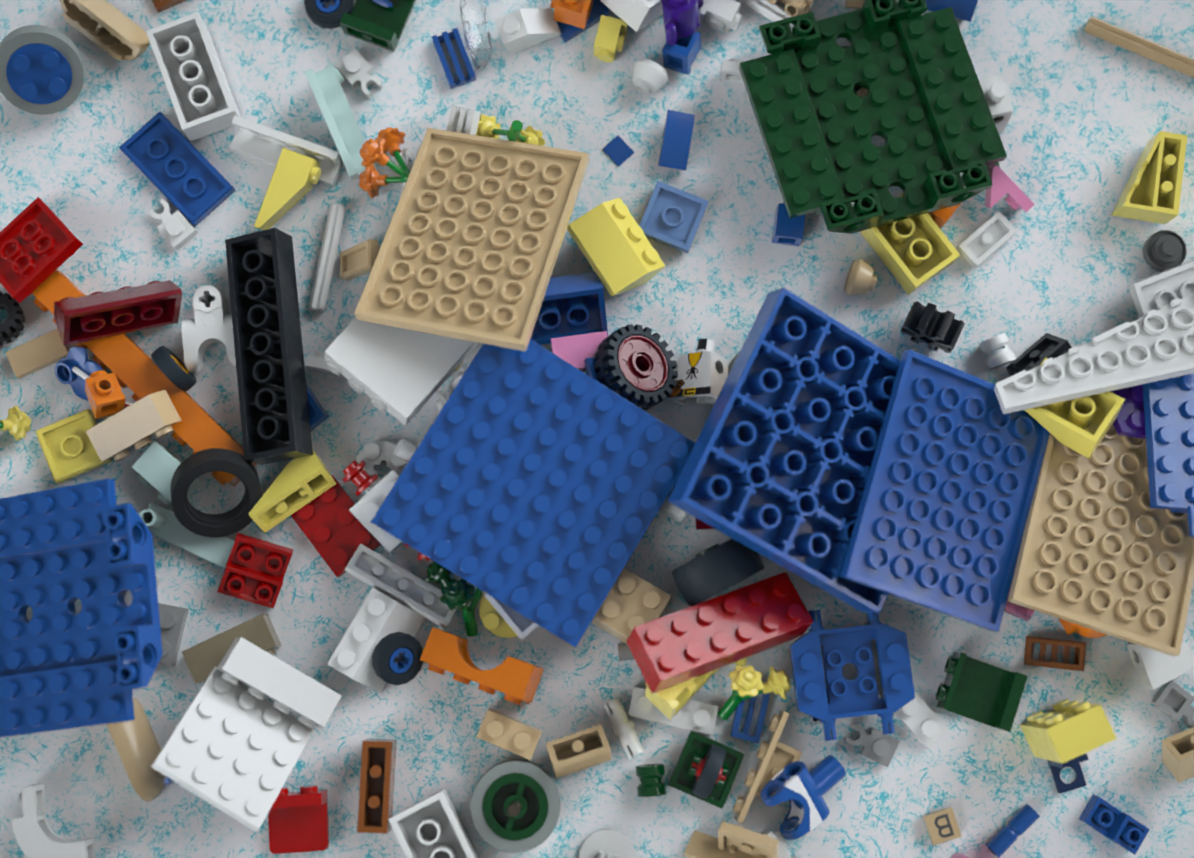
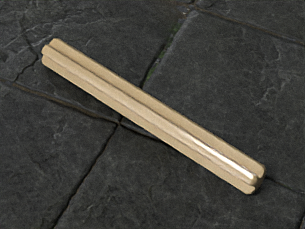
M1095 17L1088 19L1084 28L1086 33L1194 78V59Z

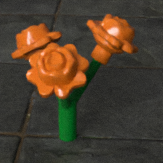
M387 127L381 130L375 140L371 138L366 140L359 151L360 156L363 158L361 165L365 167V171L359 175V187L366 191L370 198L378 196L381 186H388L389 183L407 182L410 171L400 155L401 150L399 148V145L404 143L405 133L400 132L398 128ZM390 152L391 156H395L401 168L389 160L390 157L384 153ZM378 162L382 166H388L401 177L380 175L379 171L375 169L374 163Z

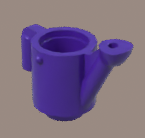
M661 0L667 44L675 45L678 38L688 37L700 27L698 9L702 7L703 0Z

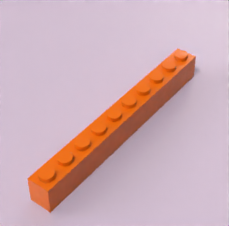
M58 269L32 293L36 297L33 302L45 313L49 310L53 314L54 302L66 297L77 298L86 296ZM121 334L76 343L85 349L89 348L95 354L92 359L102 369L105 370L108 367L113 373L115 372L119 385L123 389L128 386L134 392L131 397L136 402L149 394L166 390L181 418L180 422L172 426L174 432L171 436L183 447L188 444L194 450L192 454L206 449L222 448L232 450L244 456L243 446L187 392L174 385L162 373L154 361L129 336ZM213 471L211 473L222 485L228 483L235 487L241 481L233 474L227 472Z

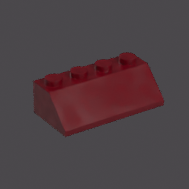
M168 280L163 282L152 281L146 285L136 287L125 286L109 292H94L83 297H66L54 302V319L63 346L178 323L183 293L181 288Z

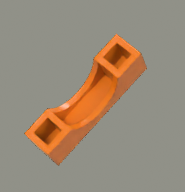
M434 627L430 631L420 658L421 661L429 664L428 670L444 675L445 670L454 673L453 679L469 685L472 680L479 683V690L495 695L496 690L505 693V700L518 705L521 704L522 700L533 701L544 671L541 667L510 656L493 669L481 670L473 663L469 655L467 639Z

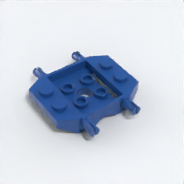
M821 609L808 611L813 620L811 628L789 645L797 711L820 720V723H823L825 741L837 740L836 719L874 714L881 717L883 734H894L892 715L915 698L906 633L886 624H881L879 613H867L868 622L864 626L824 630V627H822ZM874 639L876 642L883 698L878 696L871 640ZM847 663L854 665L857 671L855 678L852 680L845 679L842 674V668Z

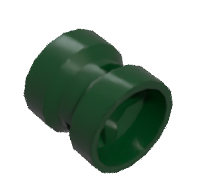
M664 764L636 766V776L641 781L637 786L638 797H653L667 794L666 785L661 782L663 780L662 776L665 774Z

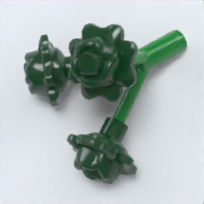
M435 561L426 568L428 577L425 581L441 583L443 586L441 589L442 596L440 597L441 603L446 604L449 610H454L456 607L461 609L467 636H476L478 630L474 611L482 590L477 588L475 595H473L472 593L475 591L473 585H470L463 578L460 580L451 579L449 576L451 574L450 570Z

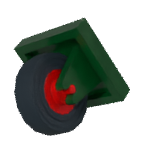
M690 730L668 785L723 809L745 754Z

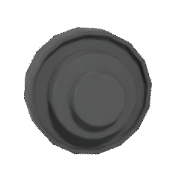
M1161 230L1154 233L1145 241L1143 247V257L1146 263L1154 270L1160 272L1181 265L1187 254L1186 244L1182 237L1176 232Z

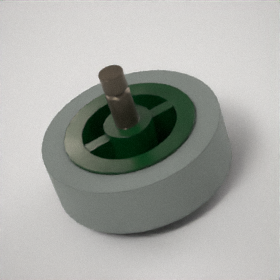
M522 759L506 760L491 767L477 783L471 799L472 820L480 836L491 846L512 853L525 852L542 844L553 832L560 813V795L551 775L538 764Z

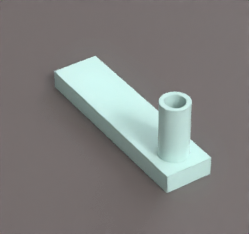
M150 502L147 509L140 512L139 516L152 535L225 568L234 543L233 539L226 536L205 537L195 534L178 521L173 511L153 502Z

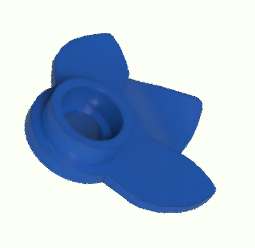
M75 346L69 349L67 357L60 359L56 364L55 375L61 383L70 384L78 397L89 401L85 392V380L74 373L72 368L77 367L89 376L93 372L103 369L95 361L88 360L85 348Z

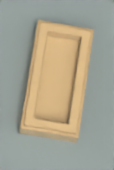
M369 239L339 253L341 280L349 281L371 272L379 252L378 240Z
M55 329L5 353L15 376L21 379L67 357L69 348L67 345L63 346L59 331Z

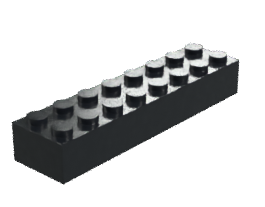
M271 228L226 239L244 461L264 465L313 455L292 236L277 228Z

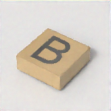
M952 807L922 815L932 845L961 837Z

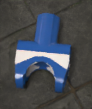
M828 755L810 771H808L803 762H792L774 775L762 789L760 795L766 806H775L789 800V811L779 827V831L784 839L795 840L816 828L829 815V808L822 796L843 779L846 774L842 764L832 755Z

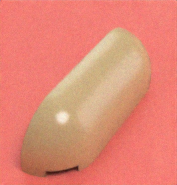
M60 0L65 12L62 13L64 19L113 58L120 61L133 60L147 50L150 44L147 33L106 0Z
M133 698L135 720L106 725L133 788L141 799L145 802H150L160 795L165 785L163 780L166 776L151 767L161 749L143 706L136 698Z

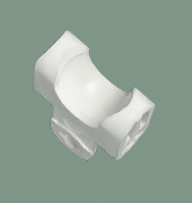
M211 285L201 286L195 291L193 295L195 319L182 320L181 323L184 363L190 373L199 372L203 369L204 353L210 345L215 343H222L226 346L228 359L236 367L232 314L228 315L226 297ZM210 297H213L215 301H212L210 307H208L206 303L210 302Z

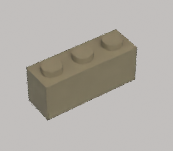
M261 614L182 651L195 684L204 683L211 671L219 666L235 637H242L274 656L276 654L275 649L282 645L269 615Z

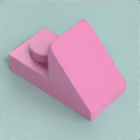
M990 164L987 167L993 185L986 189V207L992 208L1005 195L1007 197L1004 201L1014 211L1019 208L1027 212L1035 205L998 165Z

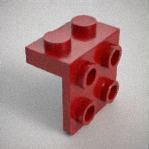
M317 785L302 786L298 792H288L287 787L281 788L268 812L269 850L271 853L324 851L329 847L327 790H318Z

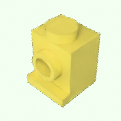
M601 15L594 42V56L604 62L615 61L617 51L622 52L628 24L622 19Z

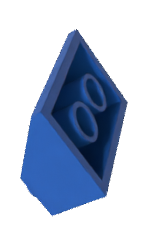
M595 272L551 277L530 339L539 345L550 344L551 338L607 331L608 335L603 285Z

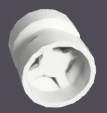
M1006 334L992 337L979 344L982 352L986 353L988 357L986 363L989 370L999 368L1016 360L1014 353L1008 348L1009 340Z

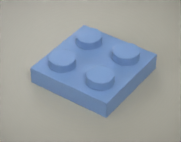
M657 181L639 226L647 238L688 254L709 201Z

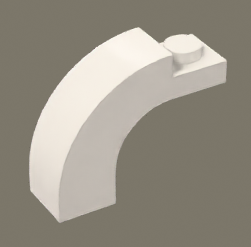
M44 783L21 787L22 793L19 795L18 803L20 810L23 811V816L13 818L11 822L16 841L28 858H96L94 837L76 840L65 839L57 835L50 828L45 811Z

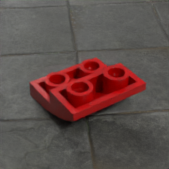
M237 533L217 592L274 609L283 584L284 575L293 554V549Z

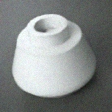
M641 59L634 64L632 81L638 92L649 95V93H656L667 84L668 75L666 70L658 63L649 59Z

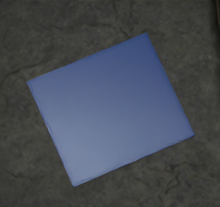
M619 135L602 149L618 167L635 153Z

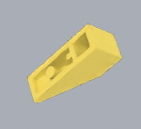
M283 148L254 227L260 230H267L278 222L312 189L313 184L318 183L321 176V168H319L321 164L313 158Z
M313 450V455L295 458L289 462L248 514L260 529L266 533L337 483L325 463Z

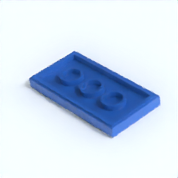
M161 111L119 147L194 227L236 191Z

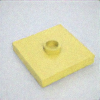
M90 409L35 431L53 479L57 484L112 462L111 459L103 462L100 460L86 433L87 430L97 425L93 412Z

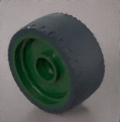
M732 538L721 545L715 544L695 555L696 558L671 572L680 593L691 607L719 594L765 568L759 553Z

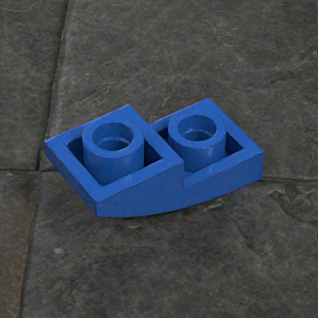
M667 109L658 162L659 166L686 171L694 125V114Z
M1094 794L1079 817V820L1134 855L1150 830L1128 814L1119 811Z

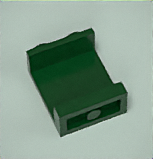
M356 0L351 15L343 13L340 20L344 34L394 52L416 0H388L392 2V7L381 6L372 0Z
M954 652L953 656L948 657L945 664L944 672L947 673L945 682L939 685L936 692L937 707L991 727L1011 732L1028 676L973 659L962 652Z

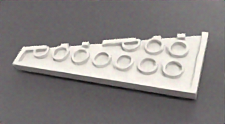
M1194 292L1182 299L1177 298L1171 301L1169 305L1157 311L1153 309L1140 319L1131 323L1126 322L1092 338L1091 342L1080 347H1072L1067 353L1053 359L1051 357L1043 361L1042 365L1027 372L1023 370L996 383L994 391L1003 414L1194 373Z

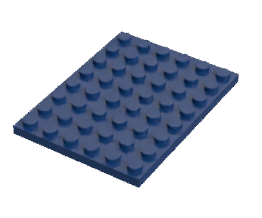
M904 350L840 577L984 629L999 632L1050 432L1025 410L1003 414L994 391L995 384L913 350Z

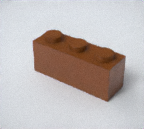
M366 739L362 741L357 833L387 834L392 829L388 819L393 815L397 740Z

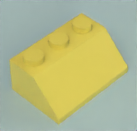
M620 197L601 203L570 223L567 227L568 232L611 297L646 284L665 267L658 252L653 248L644 231L637 224Z

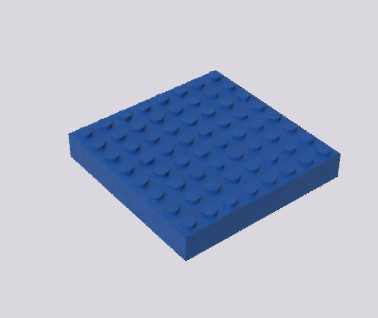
M784 287L768 293L668 502L859 611L880 613L888 596L887 593L840 576L900 360Z
M531 339L526 351L482 344L371 523L576 648L678 480L695 442Z

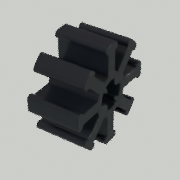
M918 301L914 302L902 326V334L912 336L910 340L917 344L920 342L927 343L930 350L937 351L940 348L945 353H951L965 323L962 320L954 319L955 314L948 310L943 313L939 312L935 304L927 303L925 307Z

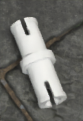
M620 698L603 705L614 727L612 732L614 736L618 735L627 758H632L644 752L645 750L633 728L635 724L633 720H629L620 702Z

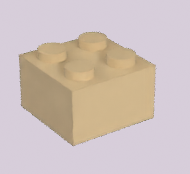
M623 569L594 616L592 624L627 644L626 641L634 627L663 617L671 604V595L630 571Z

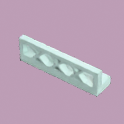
M330 66L315 73L312 69L304 71L351 180L359 178L360 173L365 171V167L361 165L363 158L359 153L365 140L334 68Z

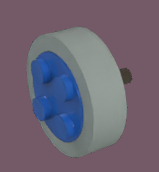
M28 25L12 31L1 41L0 91L11 104L29 113L46 115L66 109L78 98L84 82L83 60L76 45L65 34L48 26Z

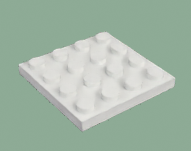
M215 667L151 767L256 831L262 825L314 729L301 724L291 714L286 715L272 707L274 703L266 698L260 700L247 692L249 687L241 682L236 686L221 678L223 672Z

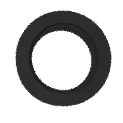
M213 448L192 454L177 467L171 480V501L176 518L189 531L205 537H224L244 529L253 521L248 513L262 497L258 474L252 463L244 461L243 455L228 449ZM222 471L239 478L245 486V493L240 503L232 510L221 514H207L194 508L188 501L187 492L193 481L205 473Z

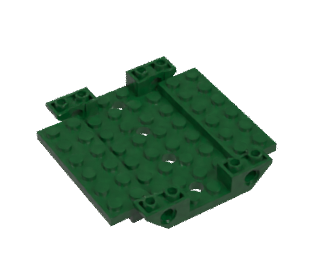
M865 0L860 10L816 21L813 12L759 26L766 51L771 55L741 62L739 70L789 219L814 212L815 215H823L828 231L852 234L958 205L992 187L993 184L986 165L1004 161L1007 154L952 7L923 14L928 9L925 0ZM846 38L851 45L843 48L837 44L836 40ZM858 86L864 87L868 95L864 97L857 96L853 89ZM873 136H880L885 140L886 145L882 147L875 146L871 138ZM892 186L900 187L903 190V196L898 198L892 196L889 188Z

